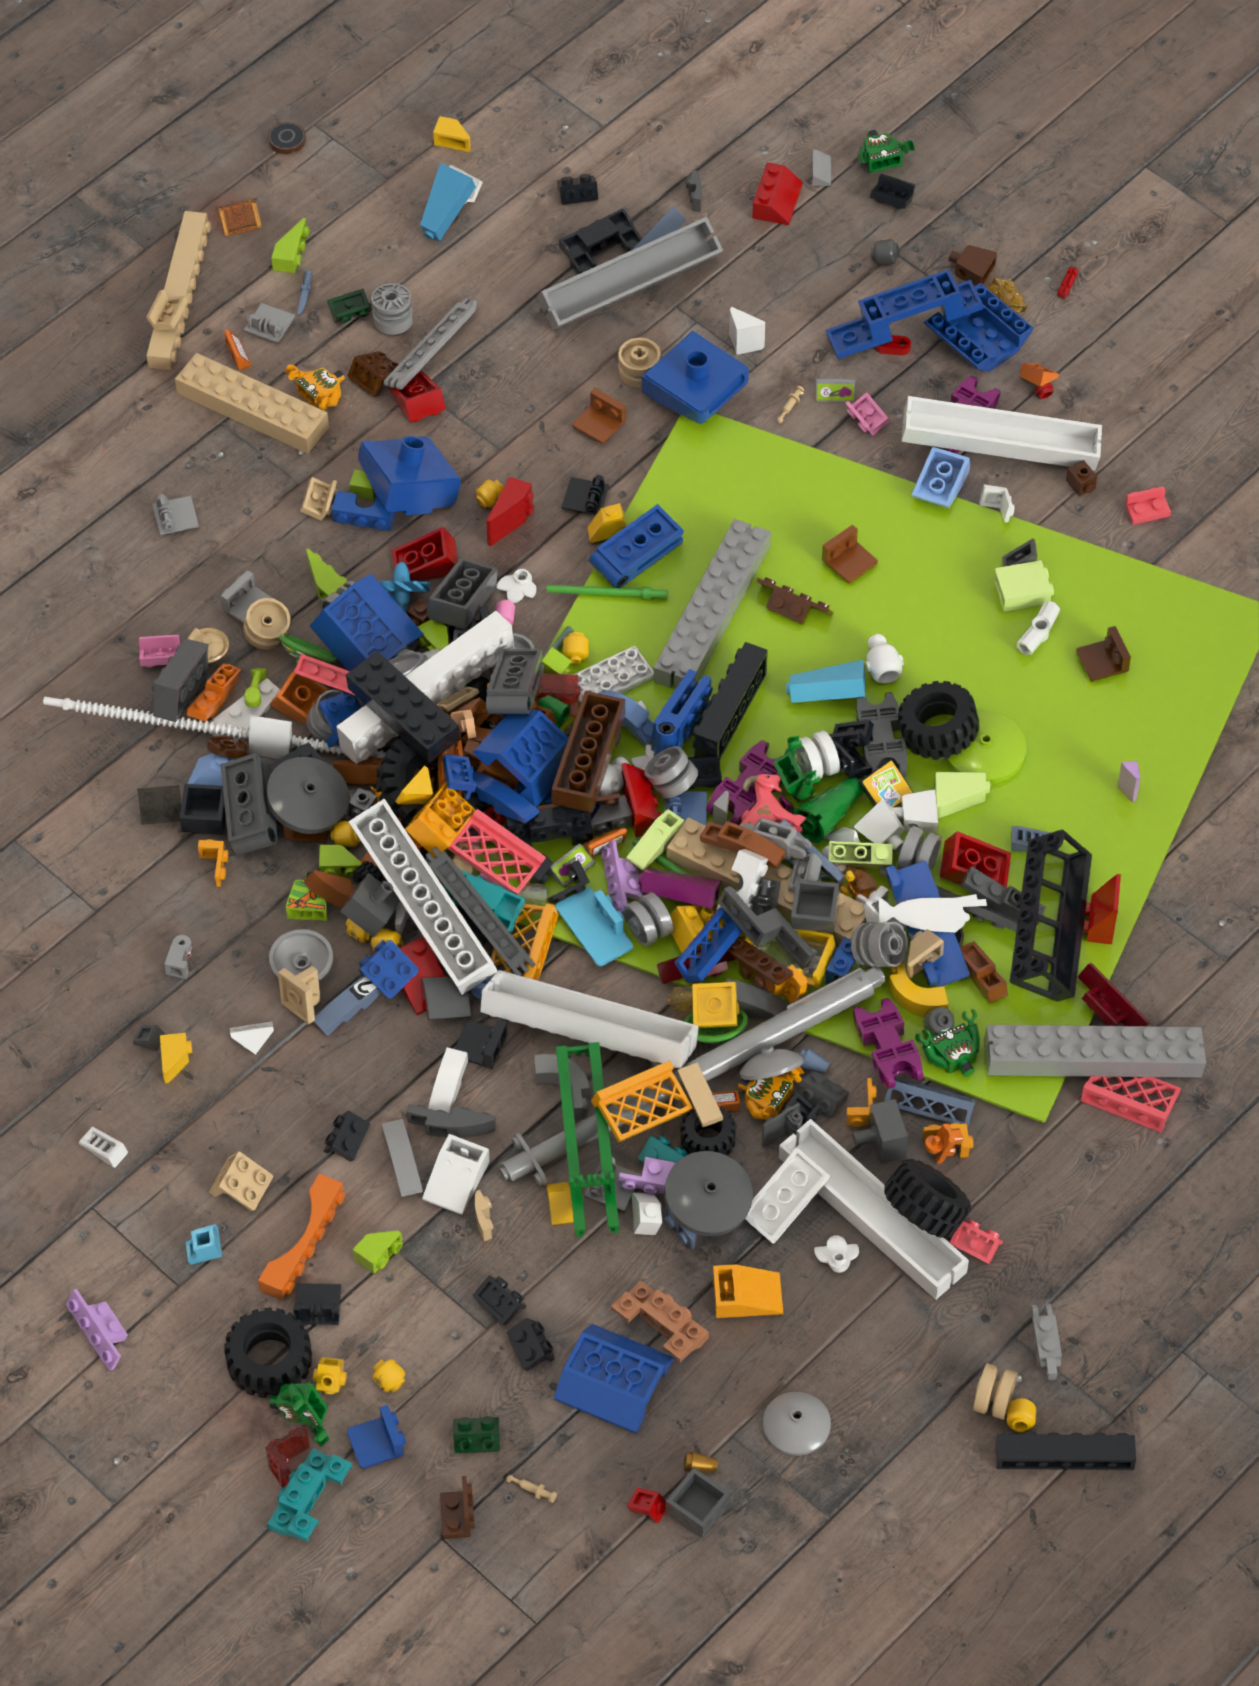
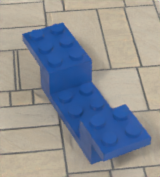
M947 269L858 300L862 317L827 329L826 334L837 359H841L893 341L889 323L940 306L948 322L982 310L984 307L972 281L968 280L956 284L950 270Z

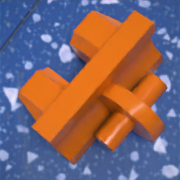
M943 1124L936 1136L931 1135L926 1138L924 1147L929 1153L936 1154L935 1162L940 1164L943 1163L947 1156L955 1154V1145L962 1143L963 1136L960 1129L951 1130L949 1124Z

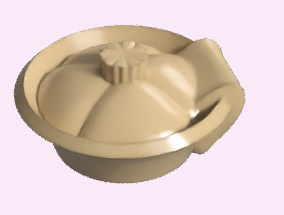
M195 628L187 638L209 644L208 664L222 658L229 648L227 636L215 628Z

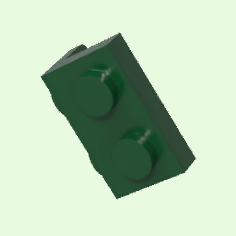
M364 288L327 300L335 323H346L355 316L359 318L369 315L372 309V304L368 302Z
M485 1416L483 1418L462 1417L460 1419H453L454 1452L500 1451L499 1417Z

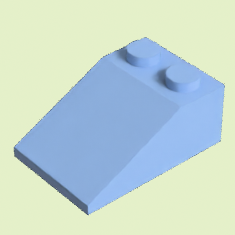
M932 447L913 490L912 497L949 508L968 476L970 458Z

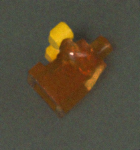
M851 866L847 869L845 875L848 888L841 886L839 891L846 896L852 894V899L856 900L858 894L868 899L870 894L876 891L878 885L874 878L863 868L856 870L854 866Z

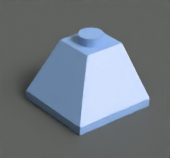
M213 753L200 757L188 784L223 786L220 764L235 760L236 758L222 757Z

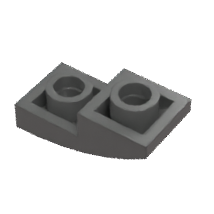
M692 170L691 177L687 178L686 188H689L690 203H693V211L700 212L702 202L701 180L697 170Z

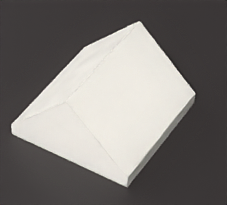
M731 307L729 336L736 355L764 348L765 321Z

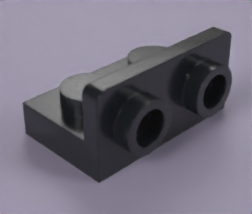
M489 1275L472 1296L502 1324L507 1325L520 1308L525 1309L527 1305L522 1302L524 1300L522 1295L515 1290L511 1292L507 1288L509 1284L500 1276L495 1278Z

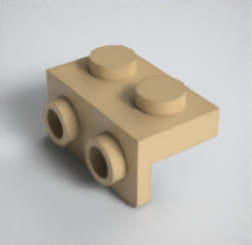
M160 290L146 318L155 331L174 329L188 300L185 296L169 297L165 290Z
M311 477L300 512L320 521L326 515H330L333 507L331 502L336 497L338 491L336 489L337 481L333 480L329 485Z

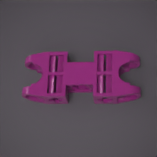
M970 376L951 394V402L995 409L1001 391L994 388L988 392H979L976 390L978 379ZM947 448L944 449L945 451H949L952 453H956L959 451Z
M764 740L758 742L739 761V772L742 774L735 782L725 777L714 790L707 804L706 812L713 815V803L724 791H728V810L734 814L730 822L737 825L741 824V817L746 810L750 811L757 802L755 785L747 793L742 788L745 779L761 774L779 776L773 764L777 759H771L765 755L769 749L768 742Z
M889 998L881 999L882 1009L876 1013H869L864 1008L861 1009L860 1006L853 1007L856 1031L863 1046L874 1044L877 1049L872 1051V1065L883 1085L887 1089L894 1088V1077L901 1073L908 1074L917 1081L923 1079L920 1054L913 1040L902 1042L899 1037L904 1035V1021L894 1003Z

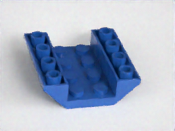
M979 283L975 286V289L983 303L984 309L948 322L941 313L937 312L925 320L924 324L976 369L990 372L1020 350L1034 327L983 284Z
M372 574L351 585L325 607L310 624V628L348 671L354 669L376 651L387 660H390L406 646L409 648L424 635Z
M531 709L530 714H507L473 753L487 767L497 759L525 786L520 795L537 807L552 789L569 738L540 710Z
M591 1324L581 1333L563 1368L554 1400L637 1434L646 1416V1406L661 1376L665 1378L674 1357Z

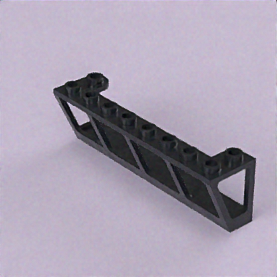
M1063 829L1028 840L1010 975L1011 984L1057 1002L1075 997L1092 854ZM1066 840L1078 852L1067 854L1058 849L1062 846L1063 841ZM1046 854H1051L1064 860L1061 886L1043 879ZM1041 886L1060 893L1057 921L1038 914ZM1037 921L1056 929L1052 957L1033 950ZM1048 963L1051 964L1050 974L1047 972ZM1044 976L1049 980L1048 991L1024 982V980Z

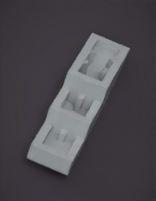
M403 1119L382 1123V1130L401 1197L423 1192Z

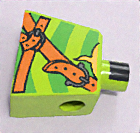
M307 872V873L305 874V879H306L312 872ZM295 880L286 904L287 919L327 921L326 900L304 884V880Z

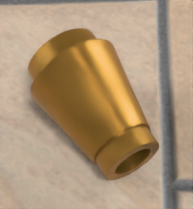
M695 1451L691 1453L686 1452L683 1466L684 1471L690 1472L695 1468L701 1473H716L718 1459Z

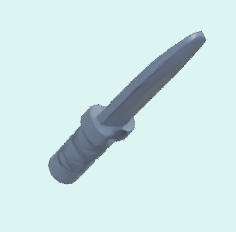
M306 270L304 273L303 284L300 287L302 293L297 315L303 312L308 294L311 291L312 271Z

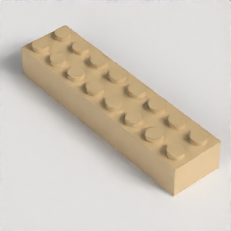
M198 353L191 358L175 378L177 394L307 454L310 453L329 428L327 412Z

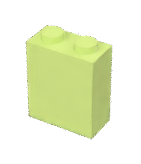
M1042 560L995 568L993 581L1003 612L1041 606L1044 602L1051 601V596L1054 595V588L1052 583L1049 584L1048 569L1044 568Z

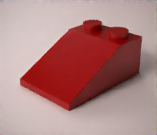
M422 370L402 390L388 387L402 414L409 422H418L426 416H435L441 411L446 410L441 388Z
M509 477L486 520L487 544L489 546L494 545L524 524L528 516L533 514L535 506L532 504L534 498L532 483Z
M444 527L391 550L394 569L399 562L405 563L410 574V581L444 577L448 575L458 562L455 539Z
M957 831L944 842L940 877L961 885L967 870L970 867H974L1007 888L1011 852Z
M1116 874L1091 895L1090 903L1086 902L1085 915H1089V920L1084 921L1083 933H1087V942L1112 944L1118 914L1121 874Z
M424 937L399 948L419 969L418 973L401 989L416 1015L427 1011L426 1000L423 999L422 978L445 977L434 952Z

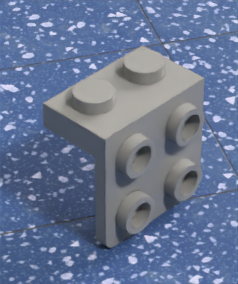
M247 570L243 575L237 577L229 588L222 592V609L244 624L247 610L252 603L263 598H273L255 587L254 575Z

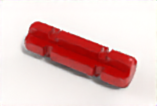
M1073 266L1068 268L1058 289V297L1064 299L1068 296L1075 281L1074 279L1078 275V268Z

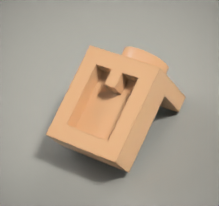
M471 709L452 712L451 718L459 725L460 732H466L468 739L475 738L476 731Z

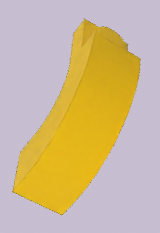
M904 961L896 967H890L889 989L893 998L901 1007L919 1016H925L929 1010L938 1007L948 1009L949 1004L944 986L923 988L915 985L907 976Z

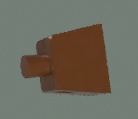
M968 245L962 254L952 251L948 261L956 264L955 275L964 281L971 280L975 287L979 283L984 284L996 266L997 252Z

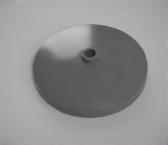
M296 757L282 762L273 770L266 785V801L273 816L287 828L300 833L316 834L332 829L342 820L348 808L349 790L344 778L330 764L316 758Z
M700 1151L681 1158L672 1167L665 1182L664 1198L671 1216L683 1228L698 1235L719 1236L733 1231L745 1220L752 1205L753 1189L747 1173L735 1160L718 1152Z

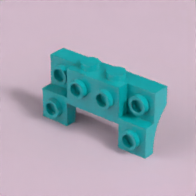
M461 870L511 933L515 927V921L525 906V898L505 890L498 884L489 883L478 875L474 876ZM441 882V885L443 886V888L445 889L455 905L459 904L457 900L453 897V895L449 892V890L445 887V885Z
M312 1448L303 1464L300 1463L297 1470L294 1469L291 1472L287 1487L282 1488L277 1497L279 1505L267 1523L268 1529L279 1535L295 1537L308 1543L314 1528L319 1525V1521L308 1514L326 1486V1480L342 1486L345 1476L353 1467L352 1463L334 1454L328 1456Z

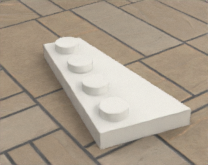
M266 678L258 686L261 705L255 708L247 707L243 696L208 723L214 722L216 725L219 722L220 725L225 724L228 726L230 724L232 727L236 725L237 728L241 726L243 729L249 728L251 716L261 717L271 708L269 703L279 688ZM213 732L212 735H213V736H219V735H221V733H218V735H215V732ZM238 736L233 738V740L238 741L239 739Z

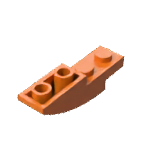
M223 663L207 680L205 690L188 707L187 716L205 722L209 717L214 719L233 691L242 669Z

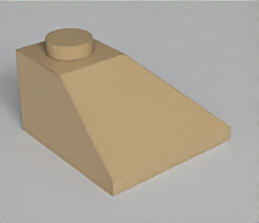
M928 929L923 933L922 931L917 932L911 938L907 964V976L909 979L923 970L924 963L930 961L933 963L943 955L944 941Z

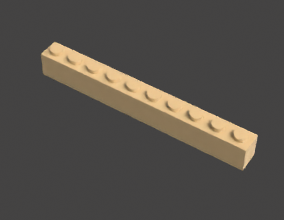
M184 212L164 290L169 297L185 296L188 303L174 329L159 331L153 329L146 355L148 368L171 370L173 363L177 361L176 350L181 345L180 334L184 333V319L188 318V304L192 303L191 292L196 288L195 277L200 272L199 261L203 260V247L207 245L206 234L210 233L211 222L208 221L207 213Z

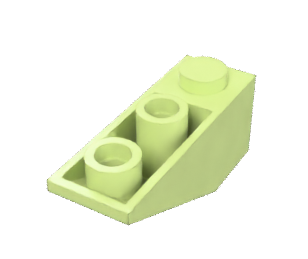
M667 809L654 821L626 859L641 870H644L667 849L671 840L684 824V819Z
M829 841V861L835 864L880 870L882 866H892L893 844Z

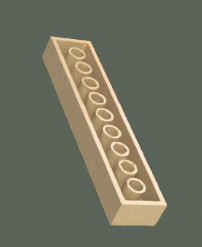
M688 817L667 846V859L695 876L721 880L720 888L723 890L731 886L738 891L740 874L732 870L738 852L701 842L699 836L706 826ZM781 863L777 869L768 866L767 872L762 878L781 881L777 910L787 922L791 923L795 892H790L788 887L793 869ZM842 893L839 896L834 933H829L834 936L836 946L840 945L844 937L852 939L853 932L857 926L867 923L864 904Z

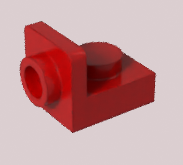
M637 1487L627 1507L631 1512L648 1515L653 1522L659 1523L666 1512V1501L659 1492Z

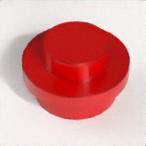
M1047 383L1043 386H1037L1034 393L1041 400L1048 398L1054 393L1053 385Z

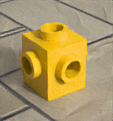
M321 1358L318 1363V1369L315 1368L313 1374V1382H317L316 1390H320L324 1394L339 1393L342 1385L345 1386L347 1372H343V1359Z

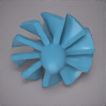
M399 562L396 565L392 581H378L387 592H392V598L406 614L407 604L410 602V593L430 592V582L410 581L408 568L403 562Z

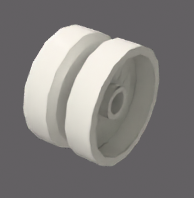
M822 730L812 734L811 739L807 736L799 739L802 742V747L795 749L796 756L806 773L816 770V777L820 776V779H822L823 773L826 776H831L840 771V763L835 745L826 731Z

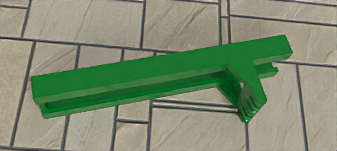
M599 1042L574 1047H567V1045L556 1046L575 1237H583L584 1231H586L582 1187L604 1185L608 1228H610L611 1234L620 1233L609 1128L599 1107H596L595 1110L602 1167L601 1176H597L596 1173H593V1175L588 1173L587 1177L583 1178V1174H580L568 1059L572 1057V1053H576V1056H581L582 1052H585L586 1056L590 1057L593 1092L595 1095L596 1092L604 1089Z

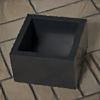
M185 784L180 812L182 832L223 834L226 819L223 786Z

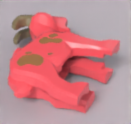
M768 774L753 775L746 778L743 782L742 788L746 793L755 785L757 802L750 811L746 810L741 817V823L755 825L761 818L781 823L785 819L800 833L803 829L800 825L805 821L806 817L794 815L785 810L771 793L773 790L782 791L779 787L782 781L780 776Z

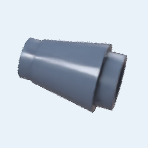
M803 1048L800 1055L803 1056L804 1063L801 1065V1068L825 1074L830 1062L812 1049Z

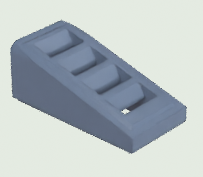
M1012 826L1011 851L1027 852V839H1033L1051 832Z

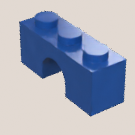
M337 491L332 507L333 522L376 528L378 530L391 531L396 512H388L377 497L371 507L361 508L357 503V494Z

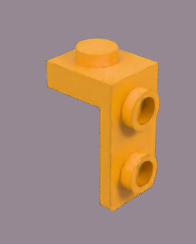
M212 839L199 840V857L203 859H217L215 882L216 887H221V881L226 878L224 862H228L229 855L228 850H225L224 841Z
M867 1078V1107H847L846 1126H868L870 1105L873 1104V1098H876V1085H872V1078Z
M933 1124L923 1127V1141L928 1136H936L941 1126ZM950 1124L951 1130L960 1129L963 1136L962 1143L958 1144L960 1158L969 1157V1151L973 1149L972 1135L968 1136L967 1124Z

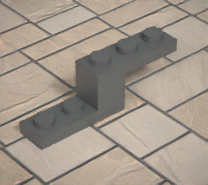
M731 886L724 888L717 903L756 947L776 939L801 969L809 966L815 952L776 908L757 916Z

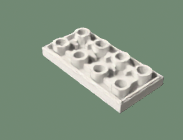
M633 646L565 678L564 682L578 703L581 704L585 691L594 693L614 691L623 694L653 680L654 671L636 646Z

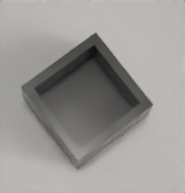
M797 879L791 914L792 927L800 930L834 933L840 896L839 884Z
M693 1468L666 1500V1513L703 1539L730 1506L731 1493Z

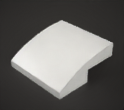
M251 716L249 755L257 753L261 757L280 759L291 752L292 722Z

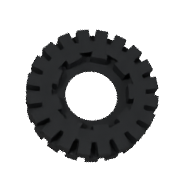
M399 738L392 744L378 768L376 791L382 792L378 798L379 801L386 800L395 816L402 819L401 825L405 829L425 804H398L395 801L402 790L413 779L414 772L424 765L438 766V757L431 763H428L408 743ZM472 792L469 800H466L475 810L478 809L483 813L488 806V803L478 799L476 792Z

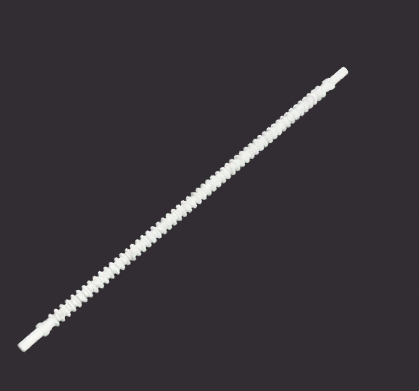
M45 696L43 700L44 705L62 707L63 710L74 709L76 712L81 710L82 713L87 711V714L93 712V715L98 713L99 716L104 714L105 717L110 715L111 718L114 716L117 719L122 717L123 720L128 718V721L133 719L134 722L139 720L140 723L145 721L146 724L151 722L152 725L157 723L158 726L163 724V726L168 725L172 727L173 725L174 728L179 726L180 729L185 727L186 730L191 728L192 731L197 729L198 732L201 730L204 733L209 731L210 734L215 732V735L221 733V735H233L234 738L238 736L239 739L244 737L247 740L249 738L248 727L246 729H243L242 726L237 728L236 725L234 727L230 724L228 726L225 724L220 725L219 722L215 725L214 722L209 724L208 721L203 723L202 720L197 722L196 719L191 721L190 718L185 720L184 717L178 719L177 722L155 717L149 711L147 713H144L143 710L138 712V709L133 711L132 708L127 710L126 707L121 709L120 706L115 708L114 705L109 707L108 704L103 706L102 703L100 705L97 703L92 704V702L87 704L86 701L81 703L80 700L73 701L70 698L58 699ZM293 735L290 741L292 748L294 746L299 748L309 742L316 751L319 749L321 752L325 750L326 753L331 751L332 754L337 752L338 755L343 753L344 756H347L337 745L329 748L325 740L320 742L319 739L314 741L313 738L308 740L307 737L302 739L301 736L296 738ZM377 749L370 756H374V759L384 758L388 750L384 752L383 749L381 751Z

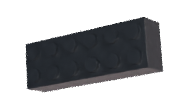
M745 642L742 648H738L734 663H730L728 666L726 678L721 679L717 694H713L711 697L709 709L704 710L700 725H696L694 728V757L718 755L721 759L767 674V649Z
M378 651L346 674L348 689L428 763H431L461 740L459 725Z

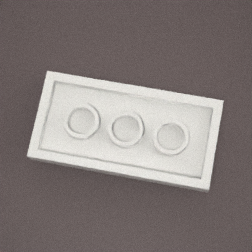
M797 1147L754 1197L745 1220L774 1244L831 1176Z

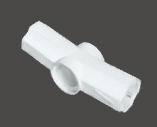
M1052 601L1043 603L1037 617L1033 619L1031 627L1016 644L1020 653L1025 656L1031 655L1041 642H1045L1048 639L1049 632L1060 612V607Z

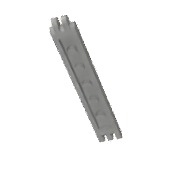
M465 298L461 303L458 302L384 380V386L402 390L472 316L476 310L477 301Z

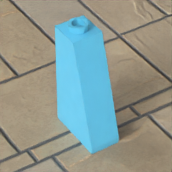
M864 660L790 675L789 683H786V693L791 696V703L865 697L866 677Z

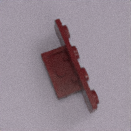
M701 949L696 950V956H699ZM725 952L707 976L721 975L722 971L728 969L727 962L736 959ZM679 956L657 964L661 983L667 984L681 978L684 979L674 963ZM690 958L683 962L687 970L690 967Z
M1092 963L1087 964L1078 975V978L1090 990L1084 994L1082 1000L1101 1018L1104 1024L1117 1026L1123 1023L1125 1026L1146 1027L1150 1024Z

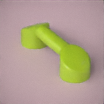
M265 668L250 670L251 685L244 693L245 705L247 707L255 708L261 705L258 686L259 683L268 678L267 669Z

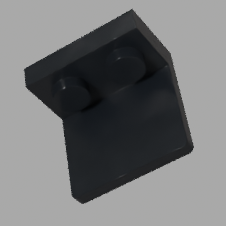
M499 1019L496 1026L490 1027L468 1020L455 1050L467 1052L468 1062L493 1069L508 1036L507 1021Z

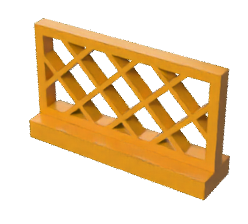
M525 904L522 909L523 914L518 916L515 921L517 933L513 934L515 939L521 936L525 942L521 945L522 948H529V956L536 964L532 967L526 961L524 964H526L529 970L527 972L524 971L523 977L539 981L559 916L553 904H546V906ZM535 912H541V918L532 922L529 916ZM527 918L530 925L519 930L516 924ZM534 929L536 932L535 937L526 941L523 935ZM494 948L491 960L495 967L502 963L506 968L505 972H513L510 967H507L504 962L505 960Z
M670 1060L596 1092L592 1098V1104L595 1108L599 1107L618 1143L693 1109L672 1072L674 1067ZM669 1079L673 1086L672 1091L661 1088L662 1081ZM649 1088L656 1091L654 1099L643 1096L644 1089ZM659 1093L670 1096L668 1105L657 1101ZM631 1096L638 1099L636 1107L625 1104V1098ZM673 1098L681 1100L684 1107L678 1109L671 1106ZM641 1100L652 1104L650 1113L638 1109ZM609 1104L618 1106V1114L609 1113L606 1106ZM655 1106L666 1109L665 1116L654 1115ZM622 1108L634 1112L632 1121L620 1117ZM640 1114L648 1117L647 1124L636 1123V1115ZM618 1122L629 1125V1131L621 1134L617 1127Z

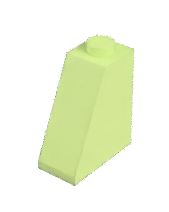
M936 772L935 774L938 818L985 802L986 793H990V781H986V773Z

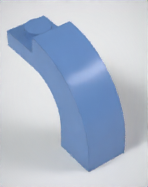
M614 691L599 692V694L625 699L626 714L622 725L629 729L643 746L648 745L652 740L653 723L648 718L650 714L634 700Z

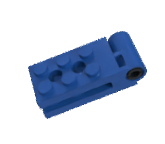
M657 504L598 546L597 550L590 556L589 562L614 588H621L683 543L681 536L684 534V530Z
M691 669L688 670L653 722L651 750L654 751V756L669 747H682L685 740L691 738L695 725H699L704 710H708L710 707L709 697L713 690V687H711V677L704 675L698 683L696 681L697 672Z

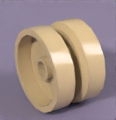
M640 337L623 343L618 353V372L625 384L631 387L642 388V375L661 359L660 348L657 344L649 339Z
M263 598L255 601L247 610L244 620L243 632L245 638L258 649L269 650L281 645L280 634L288 633L290 626L289 611L283 603L276 599Z
M986 1363L977 1385L973 1411L985 1414L988 1412L991 1402H994L992 1407L993 1417L1005 1420L1018 1372L1006 1369L1003 1371L1000 1381H997L999 1375L998 1366Z

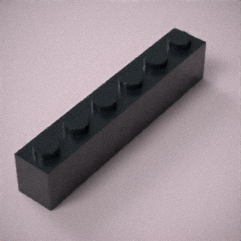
M1004 1432L997 1434L996 1469L1134 1470L1136 1464L1135 1435H1128L1127 1433H1118L1116 1435H1106L1104 1433L1060 1435L1059 1433L1052 1432L1047 1435H1041L1034 1432L1025 1434Z

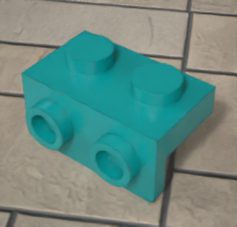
M659 1135V1137L650 1136L638 1159L645 1162V1157L677 1163L681 1158L687 1156L688 1152L679 1146L675 1149L669 1145L671 1141L662 1135Z

